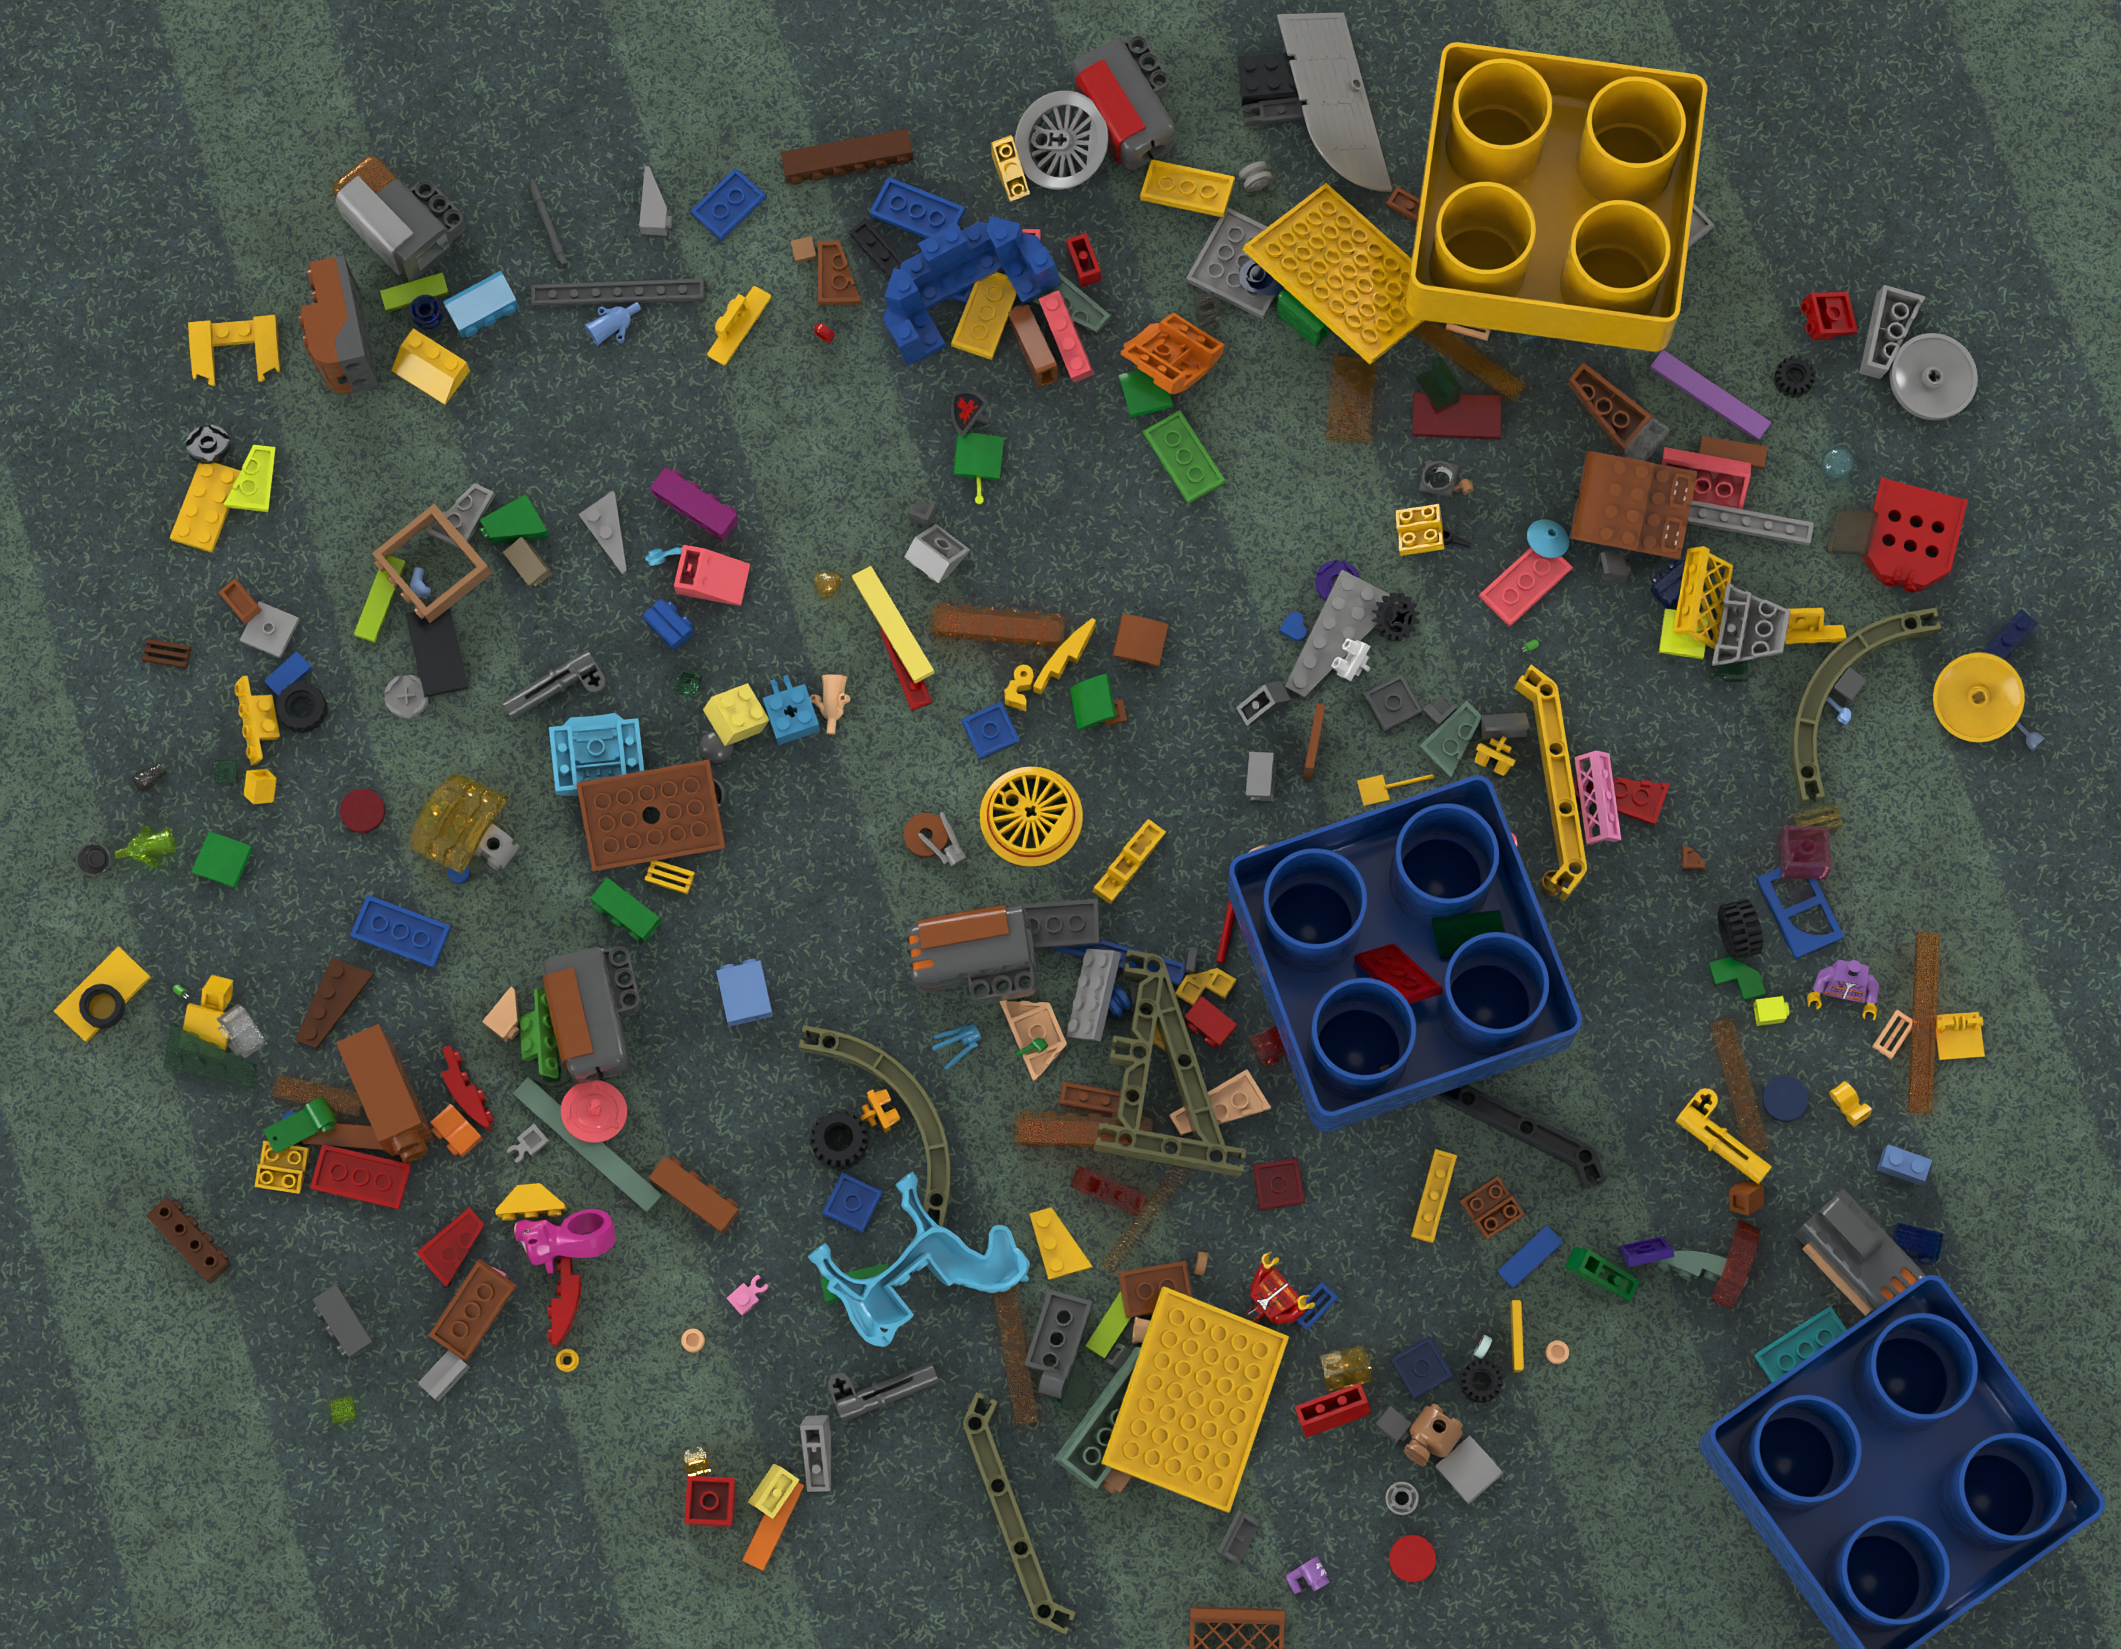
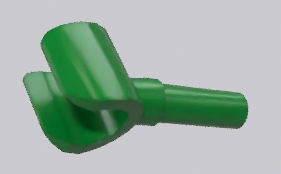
M1036 1038L1030 1045L1016 1051L1015 1054L1019 1057L1032 1051L1034 1048L1038 1053H1041L1048 1047V1044L1044 1039Z

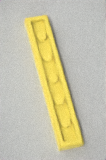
M869 566L852 575V580L914 683L933 675L934 670L873 568Z

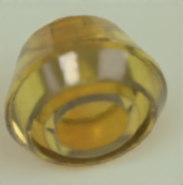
M825 570L823 573L819 571L813 580L815 583L814 588L822 599H829L841 583L839 573Z

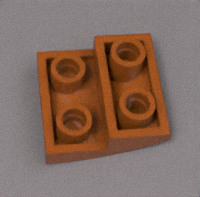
M1122 614L1112 656L1131 663L1137 661L1155 668L1158 667L1168 624L1139 616Z
M1497 1175L1459 1200L1486 1240L1525 1215L1513 1195H1510Z

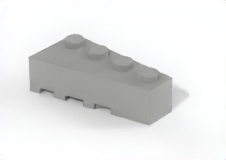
M1883 285L1877 292L1860 374L1881 379L1889 370L1925 296Z

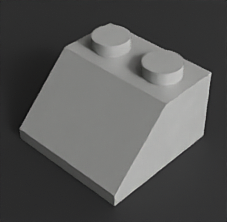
M935 524L914 538L904 557L913 566L926 573L931 580L940 583L953 572L969 553L970 549Z

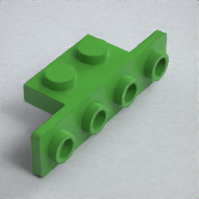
M538 988L534 990L535 1011L519 1017L522 1060L531 1061L538 1058L539 1073L551 1078H557L559 1076L557 1042L545 990Z

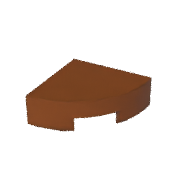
M1683 846L1682 870H1705V863L1701 856L1694 849Z

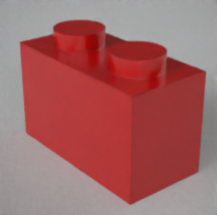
M1087 233L1066 239V251L1080 288L1101 281V270Z
M1202 996L1184 1016L1186 1028L1194 1034L1197 1032L1204 1037L1202 1040L1211 1048L1215 1046L1220 1049L1237 1028L1235 1022Z

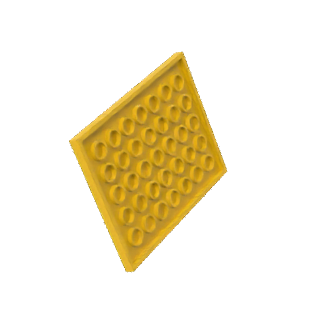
M1327 183L1255 236L1242 249L1369 364H1372L1425 321L1413 318L1406 309L1412 259Z
M1162 1287L1101 1464L1230 1513L1289 1336L1167 1287Z

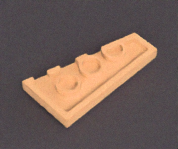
M1248 1069L1208 1092L1218 1125L1271 1109ZM1184 1107L1169 1115L1180 1136L1192 1133Z

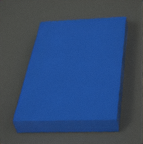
M735 168L690 211V214L722 241L767 197Z

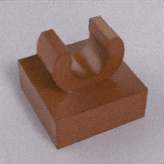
M1123 699L1114 701L1117 718L1104 721L1105 726L1127 722Z

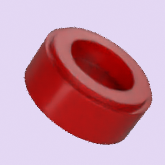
M817 323L813 328L814 333L827 343H830L835 337L834 332L822 323Z

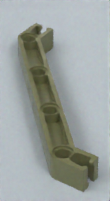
M976 1392L964 1418L963 1425L1034 1619L1039 1624L1066 1636L1070 1627L1062 1628L1053 1623L1052 1619L1055 1612H1060L1070 1616L1068 1620L1072 1621L1075 1618L1076 1612L1060 1606L1052 1600L988 1426L998 1406V1401L991 1399L988 1403L991 1405L985 1416H982L979 1413H975L979 1400L982 1401L985 1396ZM973 1419H979L982 1422V1426L978 1430H971L969 1422ZM1002 1481L1005 1485L1004 1490L999 1493L994 1492L991 1488L993 1482ZM1018 1543H1024L1027 1545L1028 1550L1026 1554L1018 1555L1014 1551L1015 1546ZM1041 1606H1048L1051 1609V1614L1047 1618H1041L1037 1613L1038 1609Z

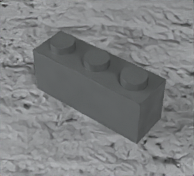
M335 1284L312 1299L315 1303L313 1310L319 1319L324 1317L328 1324L325 1326V1329L331 1338L336 1337L340 1344L337 1345V1348L343 1357L348 1356L353 1360L376 1345L338 1285Z

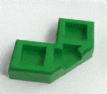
M1731 957L1708 963L1714 985L1737 980L1743 1001L1766 994L1760 973L1738 960H1733Z

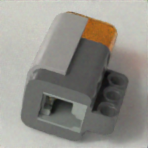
M374 155L364 157L333 184V194L341 217L397 275L402 274L409 282L417 280L452 250V241L465 231L462 213L432 182L421 180L408 189ZM425 191H430L428 195H421ZM438 206H445L442 210H436ZM453 220L459 221L455 225L450 224Z

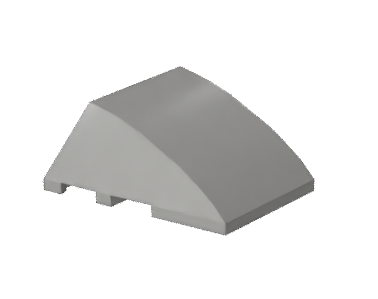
M1727 582L1723 616L1712 666L1783 654L1790 610L1766 599L1762 600L1753 596L1748 591L1744 592L1735 588L1734 585Z

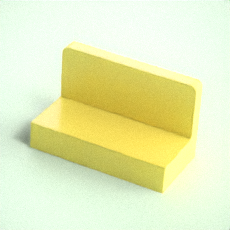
M773 1464L748 1503L774 1519L799 1479L784 1468Z

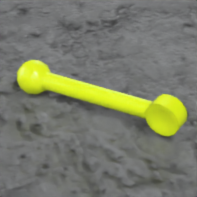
M976 477L977 496L975 502L982 504L984 499L981 496V478Z

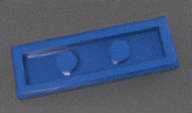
M1547 1225L1504 1264L1497 1273L1513 1289L1557 1249L1563 1241Z

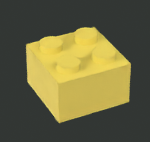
M748 683L711 697L703 709L724 746L759 734L770 721Z

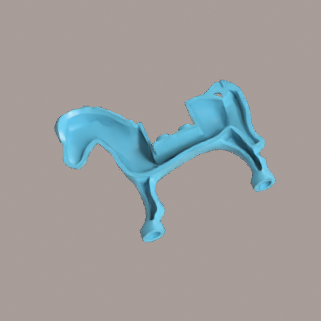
M913 1171L895 1185L902 1193L901 1207L908 1212L915 1222L917 1233L899 1259L887 1270L867 1279L849 1277L841 1272L831 1260V1249L826 1243H823L808 1255L810 1261L817 1265L821 1275L829 1280L827 1289L843 1301L850 1321L858 1334L866 1342L875 1346L885 1347L890 1344L898 1327L914 1316L892 1287V1285L896 1287L907 1282L911 1278L910 1272L919 1271L927 1266L934 1276L947 1286L955 1283L988 1293L1005 1292L1020 1281H1029V1277L1026 1274L1028 1273L1030 1262L1023 1252L1016 1247L1008 1227L1003 1225L993 1226L988 1234V1248L985 1255H981L968 1248L957 1235L947 1228L937 1225L926 1213L917 1195L916 1186L918 1178ZM880 1327L888 1329L887 1332H882Z

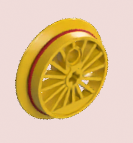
M1022 767L1009 771L999 777L987 790L980 808V826L990 848L1002 859L1015 865L1026 867L1047 865L1064 856L1078 839L1083 821L1081 802L1072 785L1061 775L1041 767ZM1026 779H1036L1032 800H1030ZM1022 780L1025 797L1020 794L1013 784L1014 782ZM1040 780L1048 782V785L1037 799ZM1008 786L1011 788V790L1005 793L1002 792ZM1055 786L1059 792L1043 802L1052 787ZM1063 796L1067 802L1065 804L1049 806ZM998 797L1002 798L1003 805L996 804ZM1011 798L1018 800L1016 806H1009L1006 802ZM993 810L1004 811L1008 815L993 817ZM1064 810L1061 816L1049 814L1052 812ZM1032 811H1035V816L1027 817V812L1032 813ZM1014 820L999 831L995 826V823ZM1048 820L1057 821V822H1056L1055 825H1054V824H1052L1051 822H1049ZM1042 824L1051 829L1049 833H1047ZM1019 825L1009 841L1002 836ZM1026 827L1022 847L1013 845ZM1036 827L1045 838L1041 845L1039 844ZM1030 828H1032L1036 848H1026Z

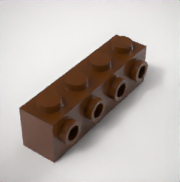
M165 1197L146 1217L208 1283L212 1284L231 1266L227 1261L230 1258L229 1255L221 1247L217 1250L212 1245L214 1239L206 1231L201 1233L196 1228L199 1226V1223L191 1215L186 1217L181 1212L184 1207L176 1199L171 1201Z

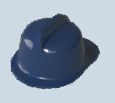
M1253 259L1246 261L1239 271L1240 283L1246 290L1265 295H1278L1284 289L1279 282Z

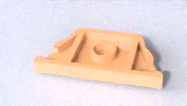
M1000 1001L1019 1050L1030 1045L1036 1038H1042L1048 1044V1047L1041 1053H1038L1034 1048L1032 1051L1022 1055L1034 1082L1067 1046L1061 1028L1048 1002Z

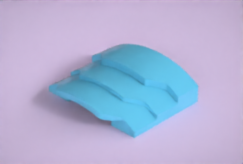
M616 713L570 717L563 726L549 727L556 795L578 796L576 785L578 782L644 771L638 718L624 720Z

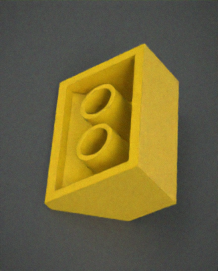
M413 328L401 344L391 371L446 405L468 375L470 369L466 361Z

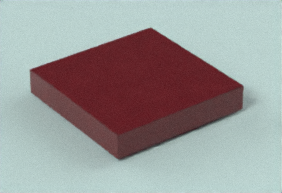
M1298 1158L1252 1165L1259 1211L1305 1204Z

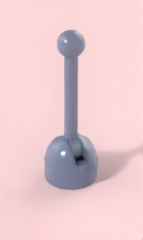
M2018 721L2015 724L2027 736L2026 744L2032 752L2046 740L2037 732L2029 733Z

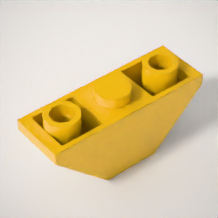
M1012 135L991 142L994 164L1009 201L1011 202L1029 195L1030 192Z
M537 1183L517 1185L495 1211L498 1218H502V1221L516 1220V1216H525V1219L539 1218V1214H548V1217H560L563 1212H567V1207L542 1184Z

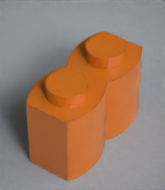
M451 1104L430 1122L433 1126L431 1131L439 1140L444 1138L449 1143L446 1147L454 1156L459 1154L463 1158L483 1139Z

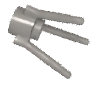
M940 812V817L952 845L944 849L946 854L944 855L922 833H919L918 836L940 857L943 864L949 862L952 867L967 857L959 846L954 831L944 813Z

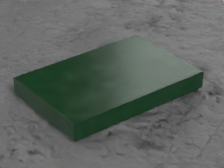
M1501 910L1432 918V928L1440 958L1453 956L1462 944L1475 936L1491 932L1506 933Z

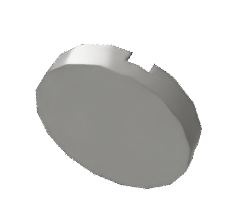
M414 675L395 677L385 689L386 706L393 715L399 718L409 719L418 716L425 710L429 701V697L424 698L420 678Z

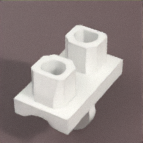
M1347 638L1342 645V649L1347 651L1348 655L1345 660L1340 657L1335 658L1331 665L1337 671L1336 675L1351 681L1354 675H1360L1362 669L1369 672L1370 667L1366 665L1369 657L1366 654L1371 646L1361 641Z

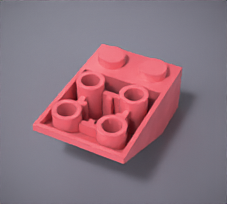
M683 545L674 583L675 592L678 595L741 606L750 564L704 548Z

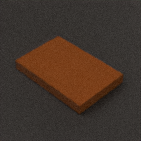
M1323 704L1316 705L1303 778L1307 780H1312L1325 705Z
M1186 1261L1117 1272L1125 1318L1153 1314L1162 1287H1167L1192 1297Z

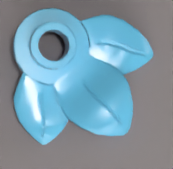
M675 547L665 552H662L661 549H654L648 551L649 555L645 556V560L648 561L650 566L666 562L665 557L681 554L682 548Z

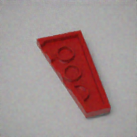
M1576 776L1574 782L1575 796L1577 799H1580L1578 780ZM1613 778L1617 812L1655 826L1670 783L1662 782L1661 784L1645 780L1634 781L1627 778ZM1589 780L1586 790L1587 793L1591 794L1594 784Z

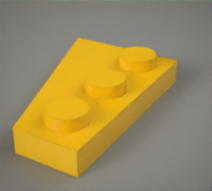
M1052 1207L1030 1213L1048 1280L1093 1268Z

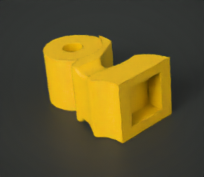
M1020 665L1015 669L1014 680H1011L1008 687L1004 690L1005 705L1026 711V698L1024 695L1018 694V692L1031 690L1034 683L1033 670L1028 665Z
M1843 1081L1835 1089L1829 1091L1830 1097L1840 1107L1841 1113L1845 1114L1847 1121L1853 1127H1856L1871 1116L1872 1108L1865 1103L1862 1106L1859 1104L1857 1092L1846 1081Z

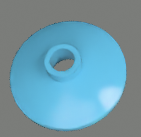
M1541 519L1533 522L1528 528V543L1537 554L1546 558H1558L1567 551L1569 537L1564 528L1558 523Z

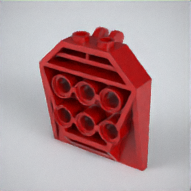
M1881 477L1860 554L1876 580L1881 581L1885 586L1895 587L1896 585L1904 587V590L1907 592L1915 593L1917 591L1921 592L1946 578L1952 568L1968 499L1945 495ZM1888 516H1896L1898 522L1891 521ZM1910 521L1918 522L1920 527H1913ZM1932 527H1938L1941 533H1935ZM1882 540H1889L1892 546L1884 545ZM1909 545L1913 548L1914 551L1908 552L1905 550L1904 546ZM1926 551H1932L1935 557H1928Z

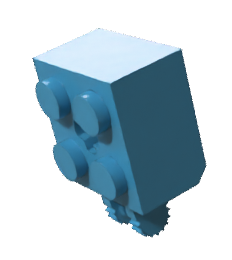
M788 675L783 676L784 684L788 690L779 692L778 684L773 679L770 680L774 694L763 698L778 745L820 732L819 723L805 684L792 688ZM794 712L795 716L790 718L788 713Z

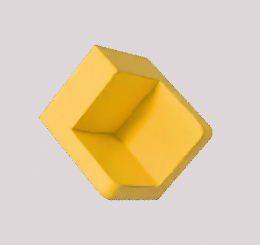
M268 769L246 771L244 796L252 804L272 803L274 801L277 778Z

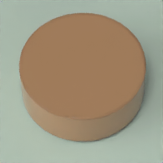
M1198 1252L1194 1274L1204 1275L1208 1259L1207 1253Z

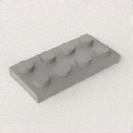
M1086 949L1066 1037L1101 1041L1121 956L1120 952Z

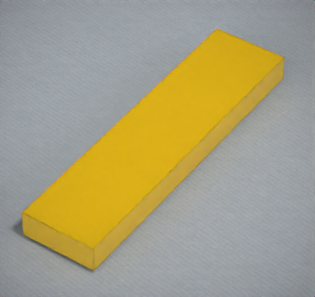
M1435 1149L1411 1234L1412 1238L1429 1243L1434 1242L1457 1155Z

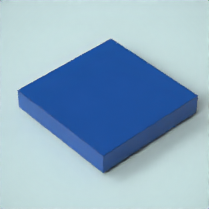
M1002 702L961 719L979 760L1020 742Z
M842 1172L822 1214L864 1234L884 1192Z

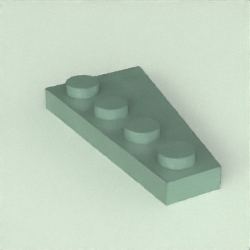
M1058 272L1061 285L1031 300V302L1041 306L1039 298L1059 290L1063 295L1073 322L1095 333H1098L1111 319L1109 313L1060 272Z

